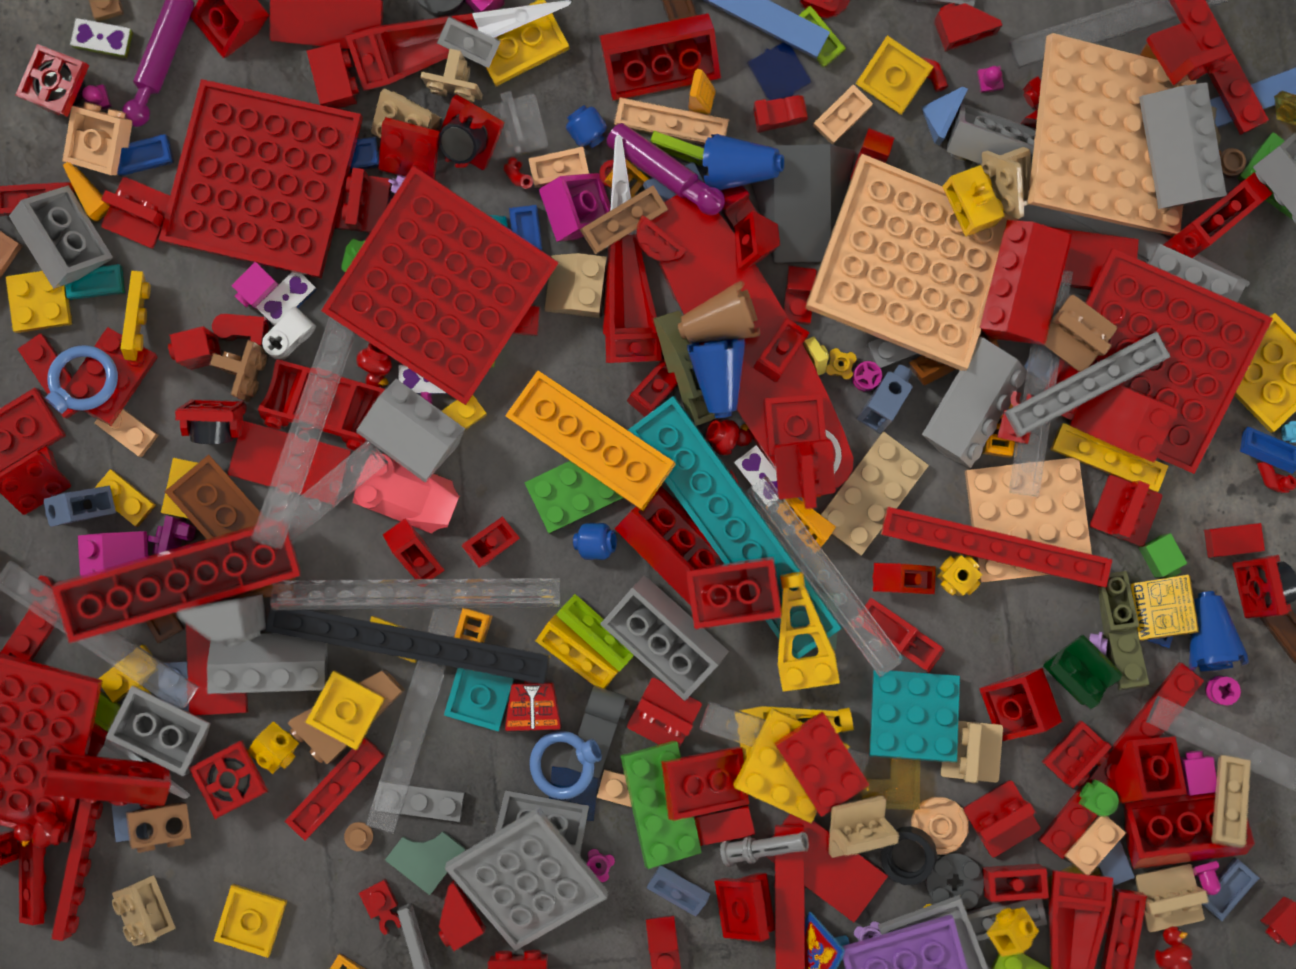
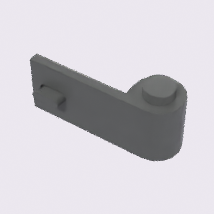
M594 685L578 736L585 742L594 739L599 745L602 759L594 763L593 777L599 779L619 718L625 720L630 703L625 702V695ZM573 747L567 768L582 773L583 764L578 760L576 749Z

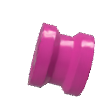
M864 361L853 371L852 383L860 391H871L881 382L882 370L876 363Z
M1214 676L1207 682L1205 692L1208 699L1213 703L1232 705L1239 699L1241 689L1238 682L1233 678Z

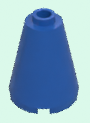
M711 134L712 137H708L703 152V167H708L709 176H704V181L709 187L719 190L777 178L779 173L784 170V155L780 154L777 148L720 134Z
M744 339L711 341L704 343V346H699V343L687 345L688 354L709 413H714L715 418L732 416L731 411L737 410L745 349Z
M1215 591L1198 593V598L1194 599L1199 632L1190 634V670L1195 671L1197 666H1199L1200 672L1233 668L1232 662L1239 660L1241 666L1249 663L1248 654L1222 596L1215 595Z

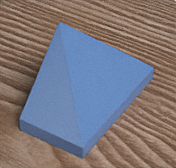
M961 87L921 107L936 145L940 146L968 90L967 88Z

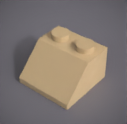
M580 253L552 255V258L557 260L559 264L548 280L545 311L600 318L607 258Z

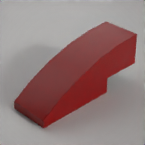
M872 598L868 600L854 620L926 673H930L945 652L942 646Z

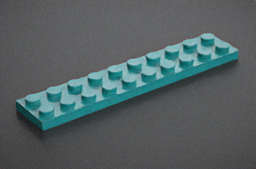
M671 397L628 429V431L675 462L676 465L664 481L724 564L774 556L782 608L783 588L780 576L802 571L676 397ZM803 574L806 589L829 638L841 630L842 626ZM798 586V587L789 588V589L792 590V591H795V590H797V589L799 588V586ZM803 605L793 606L790 609V623L793 628L810 624L806 608ZM781 617L765 619L772 631L780 639ZM808 633L796 635L792 643L793 656L799 659L817 646L814 638Z

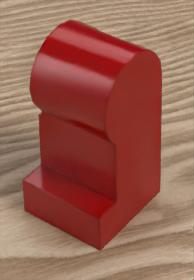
M802 95L766 101V99L754 101L753 112L757 133L800 124L808 120L805 99Z
M220 314L214 318L212 330L216 336L225 341H234L237 338L251 339L250 341L263 347V338L269 332L270 321L265 317Z

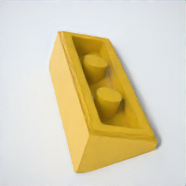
M556 614L550 619L535 640V642L592 685L606 689L618 673L614 666Z

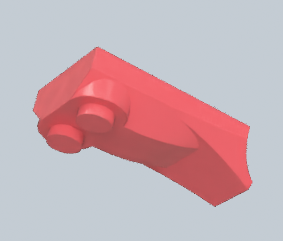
M373 450L355 489L352 503L398 521L406 518L413 527L433 534L438 529L448 527L460 496L453 486V481L433 474L425 483L391 457Z

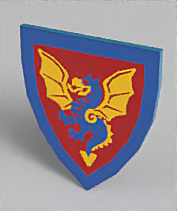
M812 912L808 913L804 923L805 969H837L845 952L842 946L849 945L848 937L846 935L833 937Z

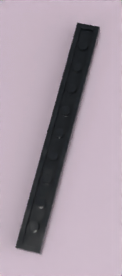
M271 603L266 632L540 684L546 683L551 656Z

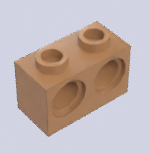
M185 802L125 812L129 844L131 849L137 848L138 853L155 850V845L167 843V847L185 844L184 839L191 838L188 809ZM173 817L179 818L181 821L180 829L175 833L167 832L166 822ZM141 823H149L152 827V832L147 838H138L136 836V828Z

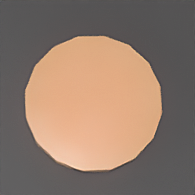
M931 797L922 801L915 808L911 818V826L925 831L932 838L936 845L937 855H946L956 851L964 842L969 832L968 818L964 810L955 801L946 797Z

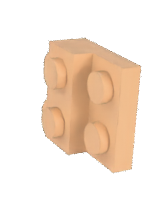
M84 102V107L72 106L63 162H70L74 165L109 175H117L121 149L128 148L132 120L126 119V113L122 111L108 109V113L101 112L102 106Z

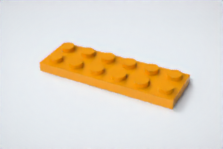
M540 371L535 373L505 415L513 423L642 511L676 465L674 461Z

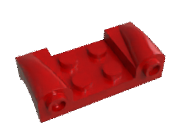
M276 359L268 392L259 405L258 411L261 418L265 420L264 424L268 427L281 429V426H288L289 422L341 436L342 440L347 443L346 447L348 449L362 452L363 449H369L371 443L356 433V431L385 389Z

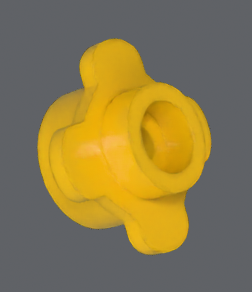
M837 348L832 349L829 352L830 361L826 367V373L830 376L836 375L842 376L843 379H850L853 375V363L857 360L856 355L853 352L843 353ZM842 361L844 365L839 366L838 363Z

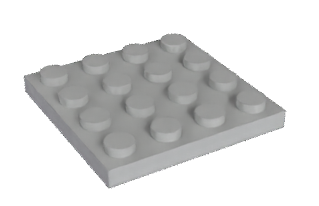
M539 807L449 860L445 866L446 871L515 951L608 897V890Z

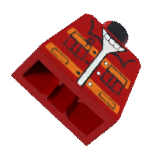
M524 680V683L512 684L505 731L561 729V718L553 682L540 684Z

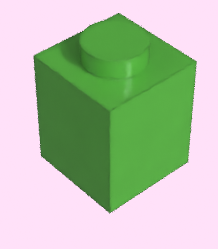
M1171 533L1162 534L1145 543L1144 546L1138 547L1154 577H1174L1182 572L1180 567L1188 564Z

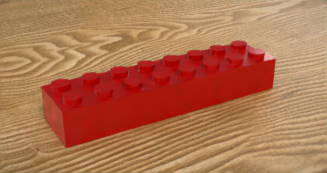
M285 517L60 581L51 588L68 641L72 643L298 577L301 574V570Z

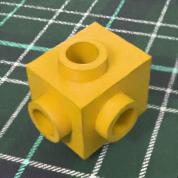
M958 555L954 558L950 556L940 566L942 571L937 577L942 581L941 587L950 595L964 596L965 593L971 595L981 583L978 579L983 574L977 570L980 566L974 559L968 555L965 558L962 555ZM960 570L967 574V578L964 581L958 578Z
M273 721L255 738L248 752L262 768L274 774L280 767L286 769L296 757L293 752L299 743L289 732L284 731Z
M1022 907L1012 910L1011 908H1006L996 915L995 922L986 933L1003 957L1024 953L1032 946V941L1039 930L1025 908Z

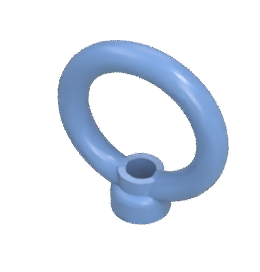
M87 345L75 346L63 351L54 359L49 368L47 380L50 393L45 399L61 414L68 408L83 411L102 405L112 396L118 382V371L113 359L103 350ZM78 357L94 358L103 365L106 371V382L101 391L87 399L72 398L61 388L59 382L63 367L69 361Z
M568 731L550 732L538 740L531 752L530 772L537 787L550 797L556 799L574 798L589 786L594 774V763L602 759L601 750L594 739L585 742L578 735ZM565 742L572 745L576 749L578 760L583 764L581 777L570 787H556L549 783L543 775L541 758L546 748L553 743Z

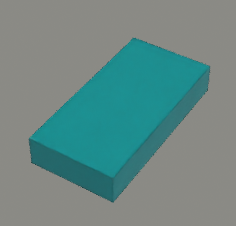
M120 264L100 266L79 280L66 284V298L73 300L124 294L123 266Z

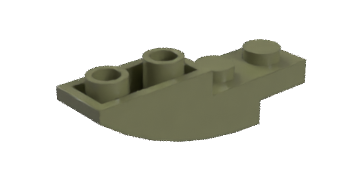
M678 310L653 318L668 373H675L685 411L697 426L716 418L714 413L708 412L688 354L687 345L692 343H689L687 339L683 340L680 335L678 323L682 322L681 316L683 315Z
M1127 571L1109 573L1107 587L1098 586L1104 637L1108 639V659L1123 673L1122 678L1117 681L1118 691L1146 687L1149 685V680L1137 632L1139 622Z

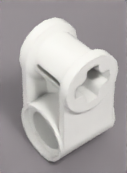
M294 306L264 336L263 348L274 359H286L301 343L313 334L316 325ZM275 341L283 346L280 350L272 345Z

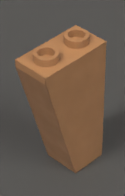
M387 670L380 671L359 683L385 697L374 720L405 691L402 685ZM313 708L292 718L288 722L292 727L290 730L291 734L299 742L305 741L312 748L310 753L318 762L322 763L324 761L326 764H329L348 747V745L305 723Z

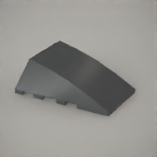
M831 144L769 146L777 148L780 154L784 155V170L779 173L777 178L752 183V187L755 191L760 214L778 224L780 246L774 252H771L774 264L821 263L845 198L855 151Z

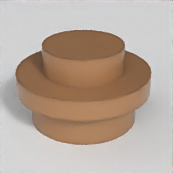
M1229 148L1221 153L1220 160L1223 175L1229 177L1237 176L1245 169L1246 158L1240 150Z
M364 822L351 824L344 834L345 843L354 851L367 849L373 841L371 827Z

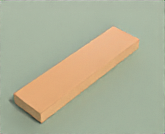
M620 98L614 127L619 123H624L637 132L653 134L654 131L682 141L705 145L707 138L712 137L711 134L726 136L729 119Z

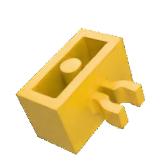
M981 165L950 176L942 186L965 237L996 226L1005 216L1003 205L996 198L991 188V179L987 173H984Z

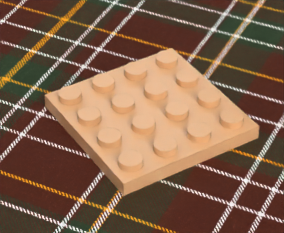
M1065 458L965 471L973 527L1092 554L1079 460ZM976 558V562L980 566L977 570L983 574L979 578L980 583L1048 575Z

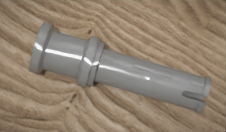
M805 832L760 840L746 837L743 841L738 842L723 841L720 852L724 865L730 867L734 863L743 861L755 863L760 857L799 851L804 852L809 848V841Z

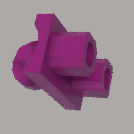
M165 516L164 525L157 527L156 536L147 535V541L154 542L152 553L158 554L181 547L182 539L192 541L195 537L196 526L187 523L186 519Z

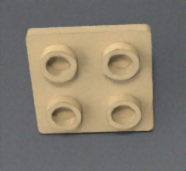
M449 49L444 76L426 72L421 73L420 78L426 87L431 89L430 92L439 96H447V93L458 94L471 103L474 102V99L482 100L483 94L478 85L468 82L470 66H467V61L459 50Z
M383 89L380 92L371 133L381 138L382 122L385 117L436 130L439 126L441 117L394 91L391 92Z
M1021 147L1002 155L988 150L982 152L981 166L984 173H987L991 179V188L996 198L1001 201L1004 213L1017 219L1024 217V206L1029 205L1030 149Z
M958 720L957 762H942L941 776L964 779L965 782L977 783V781L997 783L1000 772L1003 726Z
M883 796L832 808L828 852L831 857L854 855L898 843V832L885 819L886 799Z
M1185 863L1135 875L1138 892H1143L1147 895L1144 919L1149 932L1204 920L1201 904L1208 903L1207 893L1204 889L1197 886L1191 864Z
M154 875L112 893L114 898L112 900L113 908L117 915H121L125 925L123 926V933L128 942H132L133 946L152 942L157 937L176 929Z

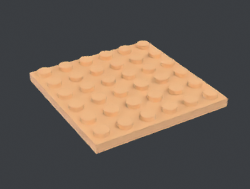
M1055 33L1047 35L1028 204L1160 234L1176 235L1181 231L1183 205L1158 209L1139 97L1184 85L1196 84V80H1188L1173 86L1158 60Z
M861 154L805 308L958 370L966 371L981 331L980 324L1007 220L1018 219L1004 213L1005 216L996 226L965 237L942 186Z

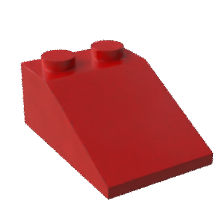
M1119 384L1079 405L1070 422V426L1154 463L1179 410L1171 404Z
M774 556L686 571L694 629L780 618L782 616Z

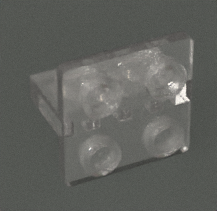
M508 91L500 93L502 102L482 107L483 110L505 122L493 152L496 161L548 148L535 94L513 99L512 92Z

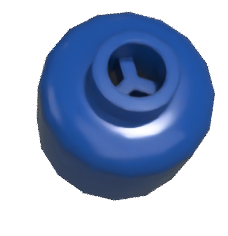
M583 105L567 117L569 122L566 124V130L579 147L589 144L591 148H594L605 139L602 134L606 131L607 124L595 107L587 108Z
M585 523L580 527L578 533H575L573 536V547L575 550H578L584 560H605L616 550V533L606 523Z

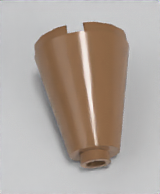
M736 282L681 316L682 322L678 323V329L682 339H687L689 343H700L759 336L760 328L754 329L753 322L757 321V316L748 290H741L745 285L744 282Z

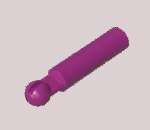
M192 0L164 1L133 80V83L138 88L134 99L126 102L122 107V112L126 113L125 118L132 120L133 127L146 124L150 118L147 102L151 94L160 93L195 3Z
M624 123L617 124L611 130L607 138V146L614 150L615 137L620 135L623 141L624 155L629 162L679 197L691 200L698 205L702 213L715 215L723 209L725 203L723 193L719 189L709 187L699 180L695 172Z

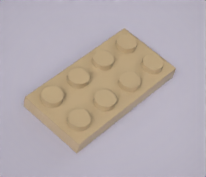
M882 432L851 473L848 480L845 481L821 513V516L836 526L832 535L862 556L882 529L886 508L892 507L897 509L929 465L888 434Z

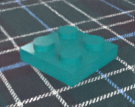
M458 668L444 716L499 731L514 678Z

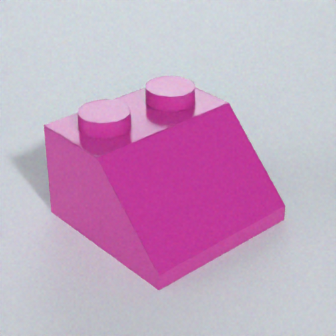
M599 173L559 176L539 189L557 242L583 238L584 236L580 231L583 227L611 211V205Z
M147 531L79 535L80 576L147 557Z

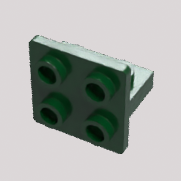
M1084 635L1076 638L1043 664V667L1081 705H1086L1090 710L1099 705L1106 689L1119 681L1123 676V673Z

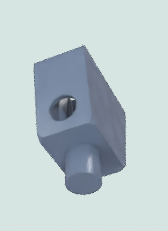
M898 365L894 373L888 371L871 395L857 420L881 434L893 421L913 387L908 383L913 374L912 371L903 365Z
M110 486L68 492L44 499L45 513L50 527L116 513ZM89 499L92 502V509H84V500Z

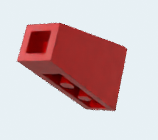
M1254 172L1226 194L1227 196L1220 198L1164 243L1163 246L1193 258L1213 244L1272 195V193L1265 184L1259 181Z

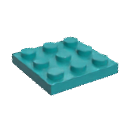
M874 669L869 756L956 763L960 676Z

